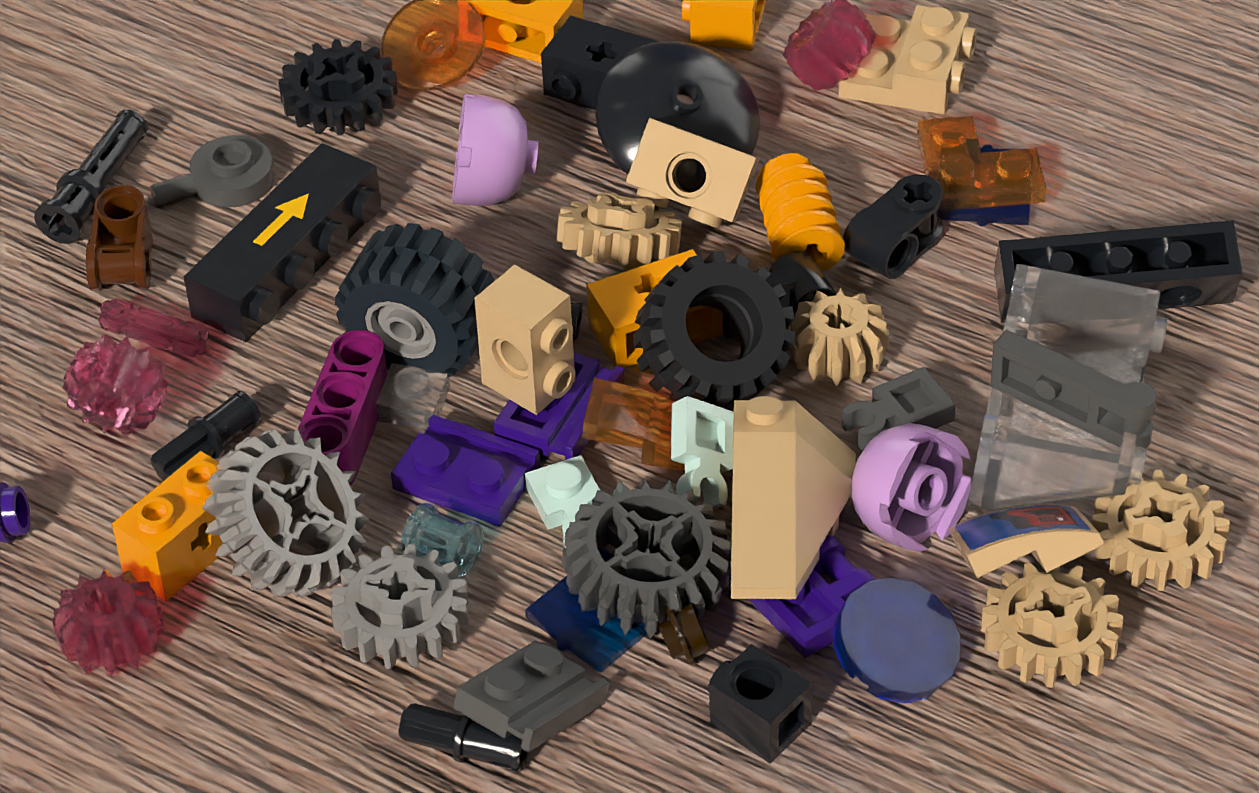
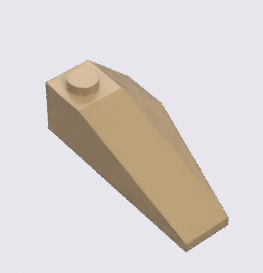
M769 396L755 397L750 400H734L731 599H796L819 560V548L826 536H833L836 532L844 506H851L853 503L852 478L856 465V453L796 401H780Z

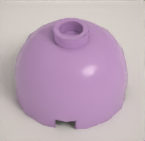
M464 94L459 124L458 150H456L452 203L469 206H492L508 200L519 190L524 173L535 174L538 141L528 140L525 119L518 109L506 101L490 96Z
M908 423L881 431L867 444L855 465L852 478V500L856 513L870 531L884 541L916 552L927 550L928 548L921 545V543L935 531L941 540L945 539L950 534L948 528L955 526L964 512L971 491L972 477L962 474L963 463L961 457L970 459L967 447L958 436L925 425Z

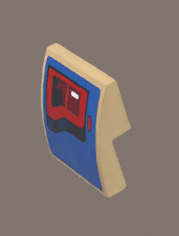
M1029 505L1012 507L971 518L948 528L959 552L977 578L1028 553H1032L1047 573L1104 545L1100 533L1074 506Z

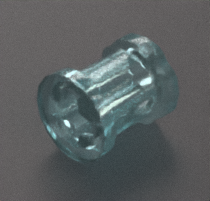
M422 503L411 513L404 526L401 537L402 550L404 552L408 544H414L417 557L426 555L433 549L439 551L440 562L444 564L454 562L458 568V576H463L471 570L481 552L484 532L482 526L475 522L458 523L439 515L437 507L429 503Z

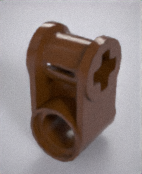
M126 185L113 186L104 190L96 198L91 237L86 247V274L91 291L101 290L102 286L107 284H137L139 289H149L153 238L145 198L139 189Z

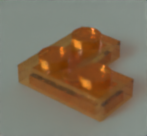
M973 116L918 120L917 139L925 175L935 178L943 188V203L938 211L1045 203L1046 183L1037 148L981 153Z

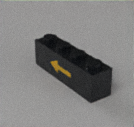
M321 143L184 275L191 318L246 343L263 325L273 320L277 311L298 290H302L308 285L312 276L332 256L341 252L346 242L365 223L370 222L377 215L381 208V194L379 192L376 165Z

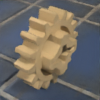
M616 193L597 194V199L589 198L588 204L573 201L570 207L560 208L556 240L557 242H563V249L577 250V256L584 257L593 264L605 263L620 266L622 269H634L640 267L641 263H651V258L660 260L669 257V254H678L682 221L675 219V213L660 212V207L656 206L649 199H635L619 196Z
M1155 469L1152 480L1144 481L1138 473L1132 472L1129 475L1128 487L1112 481L1108 486V496H1098L1095 501L1094 515H1092L1091 524L1100 533L1104 545L1095 549V556L1097 559L1111 558L1109 573L1113 576L1121 574L1126 570L1131 572L1132 586L1138 587L1145 578L1154 579L1157 591H1164L1167 580L1175 579L1184 589L1189 588L1193 572L1200 577L1208 579L1212 573L1213 563H1222L1224 560L1230 520L1223 518V501H1208L1210 487L1206 484L1197 486L1193 490L1186 487L1187 475L1182 473L1176 477L1174 482L1165 481L1162 470Z
M1031 563L1024 564L1022 578L1019 579L1017 576L1005 572L1002 574L1001 589L990 587L987 591L986 606L982 609L981 631L986 633V652H999L998 667L1002 670L1011 668L1014 665L1021 667L1020 681L1025 683L1036 673L1044 676L1046 687L1053 688L1056 677L1065 675L1074 686L1079 685L1083 669L1099 676L1103 672L1104 659L1114 660L1117 656L1118 641L1121 640L1123 615L1117 614L1118 596L1103 595L1105 580L1101 577L1093 579L1088 583L1082 580L1083 567L1077 565L1069 574L1060 573V567L1046 573L1038 572L1035 566Z

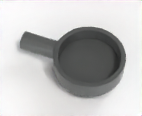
M232 135L211 140L202 145L193 154L190 160V173L150 185L154 203L158 207L192 195H197L206 203L219 207H239L253 203L262 198L274 183L275 173L272 154L261 141L247 136Z

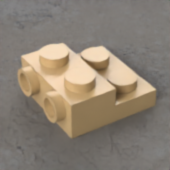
M916 5L911 21L896 19L891 16H877L864 13L839 79V97L945 115L951 94L960 95L963 87L966 64L962 60H971L975 49L977 29L968 27L969 13L947 10L942 7Z

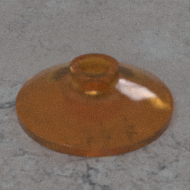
M413 0L404 5L386 26L381 43L382 58H391L393 71H396L397 81L406 87L423 91L445 88L465 77L479 61L486 40L484 23L478 11L466 0ZM445 46L438 53L432 54L436 48Z

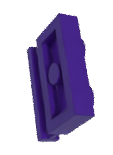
M574 353L575 382L563 397L555 398L537 415L509 399L494 421V434L537 449L539 454L548 457L552 452L565 456V460L579 456L624 387V368L615 366L613 371L600 367L599 360Z
M432 414L428 420L429 427L424 434L419 432L392 470L393 489L501 526L526 489L525 473L540 468L539 450Z

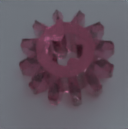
M828 0L818 10L812 9L810 15L805 20L799 22L800 26L797 30L789 35V44L785 47L783 56L787 60L786 63L793 70V74L803 84H808L815 91L821 89L829 90L834 88L840 80H847L849 74L854 69L860 68L863 58L871 53V45L874 43L877 33L866 19V15L856 5H851L847 0Z
M103 334L98 341L94 343L85 342L82 348L77 350L64 375L65 382L62 388L68 393L67 407L82 411V423L94 421L100 424L104 434L112 427L126 436H129L136 428L147 429L150 422L155 420L167 396L166 389L169 383L164 379L165 364L150 360V347L142 349L132 347L128 336L120 343H116L109 336Z
M104 567L100 578L90 580L79 575L77 589L60 591V607L53 610L55 635L58 637L61 652L66 656L67 661H78L79 666L83 668L86 674L100 666H104V669L112 677L118 665L126 663L138 669L140 654L156 653L157 636L163 633L162 626L164 625L161 607L157 603L155 591L151 588L149 581L138 582L131 570L125 571L115 578Z

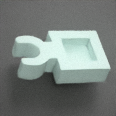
M689 396L672 403L671 460L685 464V474L677 482L676 494L680 496L693 489L697 499L700 497L702 490L704 496L703 504L712 503L713 510L724 506L728 498L727 485L721 474L733 469V411Z
M579 455L525 473L526 490L547 530L562 525L563 543L565 544V532L569 528L570 522H575V514L579 511L580 504L592 505V499L595 497L597 490H600L584 459Z

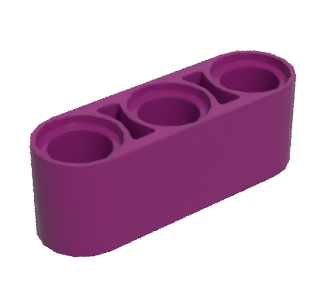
M352 330L343 333L335 339L298 427L303 443L310 438L320 437L322 454L327 455L330 452H340L337 466L342 473L344 471H356L352 481L349 483L350 487L357 477L389 392L384 344L378 335L367 330Z

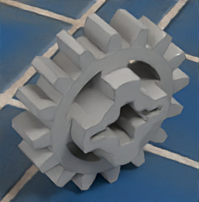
M408 544L403 555H394L389 546H383L381 559L374 561L369 556L362 554L358 556L360 567L358 572L350 569H343L340 572L342 586L333 587L331 590L334 632L341 634L342 647L345 650L359 647L360 660L367 663L376 655H381L384 658L385 668L392 669L397 657H406L408 663L413 668L419 666V654L427 651L437 659L442 657V640L451 643H458L460 641L459 625H465L469 622L467 583L465 579L458 578V568L454 562L440 566L439 551L433 549L421 558L416 556L414 544Z

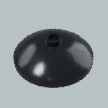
M678 41L655 42L627 53L606 74L596 101L595 118L601 142L611 159L627 175L631 169L649 118L752 155L759 136V109L748 82L726 59L707 48L691 43ZM685 95L691 98L694 103H682L677 96ZM695 159L685 160L677 169V183L687 192L699 190L706 180L704 166Z

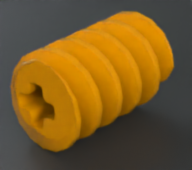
M799 153L782 154L769 160L760 168L755 178V190L759 197V206L763 213V222L767 228V238L771 244V254L775 262L781 256L790 252L803 251L809 253L814 258L822 272L829 270L842 258L845 243L840 235V225L836 220V210L832 205V196L828 190L826 176L822 170L813 166L807 157Z

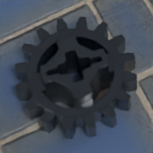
M334 39L331 48L324 49L318 43L312 44L313 53L306 55L296 52L294 54L295 65H283V78L278 79L281 103H283L286 117L295 116L296 126L300 128L314 123L316 134H321L327 127H335L336 134L343 135L345 126L353 125L359 131L365 130L364 120L368 118L377 122L383 120L382 109H393L395 106L394 95L398 94L396 71H393L391 58H381L380 48L376 46L367 51H362V43L359 40L354 41L350 47H342L341 41Z

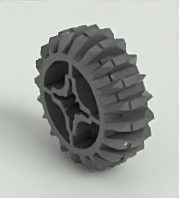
M644 477L638 489L630 490L619 481L613 491V496L597 490L595 497L592 499V505L580 504L579 511L575 514V522H570L569 528L565 532L564 545L566 548L563 549L562 567L565 568L564 573L567 574L566 583L569 587V593L579 595L578 602L581 604L582 612L597 610V618L600 621L601 627L613 620L620 621V627L624 636L633 626L645 627V631L651 639L657 631L658 624L669 620L666 611L667 607L673 610L675 614L682 611L684 606L692 604L699 622L704 617L705 610L715 611L716 605L720 602L721 593L725 592V588L728 587L730 582L731 542L727 540L728 532L725 528V521L715 520L712 503L696 506L697 499L693 489L680 496L674 494L670 480L661 490L651 489ZM610 543L616 550L614 557L605 562L600 552ZM689 553L695 564L686 572L679 565L680 557Z

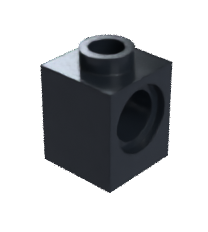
M752 644L733 661L728 660L722 663L710 679L708 685L710 724L769 764L812 724V683Z

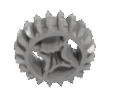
M274 429L272 431H265L258 437H247L235 446L234 451L231 450L221 457L216 465L218 471L211 475L206 483V487L213 495L205 500L202 509L216 517L215 520L208 524L205 533L220 536L223 544L218 547L215 556L224 557L230 555L233 558L235 564L231 576H242L247 572L250 573L251 591L263 590L270 586L274 598L279 596L285 597L292 592L296 597H304L319 588L325 589L337 582V578L343 569L352 568L356 562L353 554L360 551L367 542L358 531L365 527L370 518L356 510V507L362 503L366 494L352 491L349 483L352 481L356 471H344L342 473L337 466L340 452H330L324 455L321 453L320 437L310 438L303 443L298 429L287 431L283 435H280ZM261 472H269L281 475L284 478L282 483L274 480L265 483L256 478V476ZM292 543L298 546L306 543L314 547L315 551L312 555H299L289 552V547Z

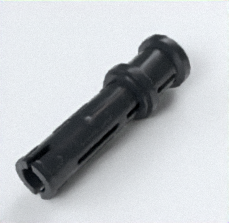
M127 109L119 111L114 122L95 144L80 167L67 171L61 176L57 182L56 194L52 199L43 201L35 211V222L45 236L60 244L76 242L83 232V221L88 215L94 214V203L97 196L105 190L104 188L122 167L127 157L147 134V122L140 114ZM65 217L64 226H59L60 221Z

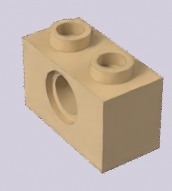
M649 118L626 183L638 187L635 195L636 198L649 199L656 206L667 209L670 199L691 207L688 214L689 218L715 228H720L723 219L736 222L759 158ZM688 159L699 161L706 171L704 185L695 192L683 190L676 180V172L679 165Z
M514 264L474 298L482 384L537 415L555 398L563 397L575 382L571 300L569 294Z

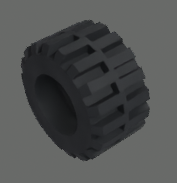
M712 252L705 260L698 254L688 258L680 267L676 265L645 298L644 301L646 303L638 311L635 323L640 325V328L633 335L634 348H643L644 352L636 361L641 372L651 369L655 375L648 384L656 393L663 386L671 392L667 400L669 403L672 404L689 396L730 410L734 407V400H750L774 381L777 378L776 375L785 368L790 358V355L785 352L794 345L796 333L795 331L787 330L786 326L795 317L792 306L782 308L780 300L787 294L781 284L772 288L765 281L771 273L763 266H760L754 272L747 268L749 258L738 254L730 263L726 262L725 252ZM695 306L712 307L725 313L734 322L741 339V352L738 360L730 362L713 360L703 355L693 345L686 329L688 308Z

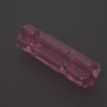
M117 298L105 301L100 308L101 314L98 323L103 330L118 335L123 331L128 338L165 350L170 346L174 353L189 358L202 355L206 349V341L209 334L202 325L190 321L182 324L180 318L143 306L135 309L132 303Z

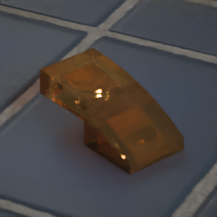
M594 378L584 418L582 438L642 448L641 464L685 471V464L671 460L672 403L675 401L633 386Z

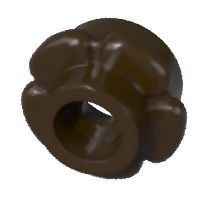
M692 604L684 606L682 611L675 614L673 610L667 607L666 611L669 620L658 625L673 660L685 655L688 663L695 665L694 658L710 652L711 649L699 620H697Z

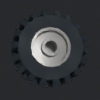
M408 223L405 228L398 224L387 226L384 231L378 230L364 246L338 288L339 291L335 296V305L339 310L336 315L339 323L347 327L345 332L367 330L374 332L381 338L384 344L387 370L391 372L392 370L399 371L403 376L410 378L421 376L426 381L437 380L439 376L447 379L454 376L458 369L463 370L478 346L474 298L495 280L490 271L481 267L484 262L476 253L468 252L464 248L465 244L454 238L452 240L444 236L443 231L432 227L430 230H425L420 224Z

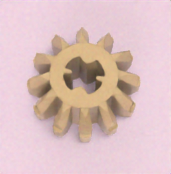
M841 287L835 296H827L817 291L812 302H799L795 319L791 322V326L788 329L796 332L795 342L791 347L796 369L809 370L813 382L824 377L832 378L836 387L844 378H850L861 384L866 372H878L883 356H885L886 348L889 347V330L886 329L887 322L884 321L881 305L868 304L864 293H859L853 297L845 296Z

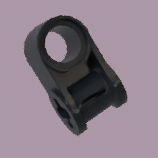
M915 174L900 179L868 208L859 211L851 219L842 237L845 243L844 251L890 280L901 276L914 261L930 248L937 245L943 237V223L938 216V209L943 203V188L935 178L927 175Z

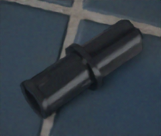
M237 391L223 404L204 417L195 416L190 419L186 431L152 455L151 465L156 470L158 477L164 481L200 451L214 459L221 457L224 454V447L252 426L261 422L259 419L261 413L258 406L245 392Z
M413 703L403 710L400 718L398 734L403 741L452 753L455 762L463 763L466 758L520 773L529 755V752L521 748L522 739L513 734L503 738L465 715L461 716Z

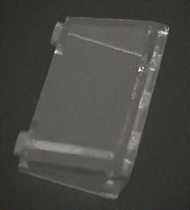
M1017 264L1003 332L1007 329L1127 384L1130 382H1143L1149 351L1161 353L1168 318L1157 316L1160 291ZM992 388L980 436L968 507L987 511H999L1020 506L1049 505L1125 495L1128 483L1140 485L1147 448L1135 446L1137 434L1126 431L1123 433L1119 448Z

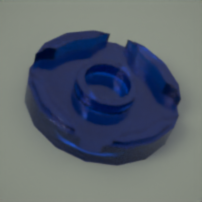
M891 577L867 581L849 595L833 622V646L841 667L852 680L857 676L862 683L869 686L866 690L867 692L882 700L905 704L927 699L950 679L960 659V633L951 612L935 594L911 581Z

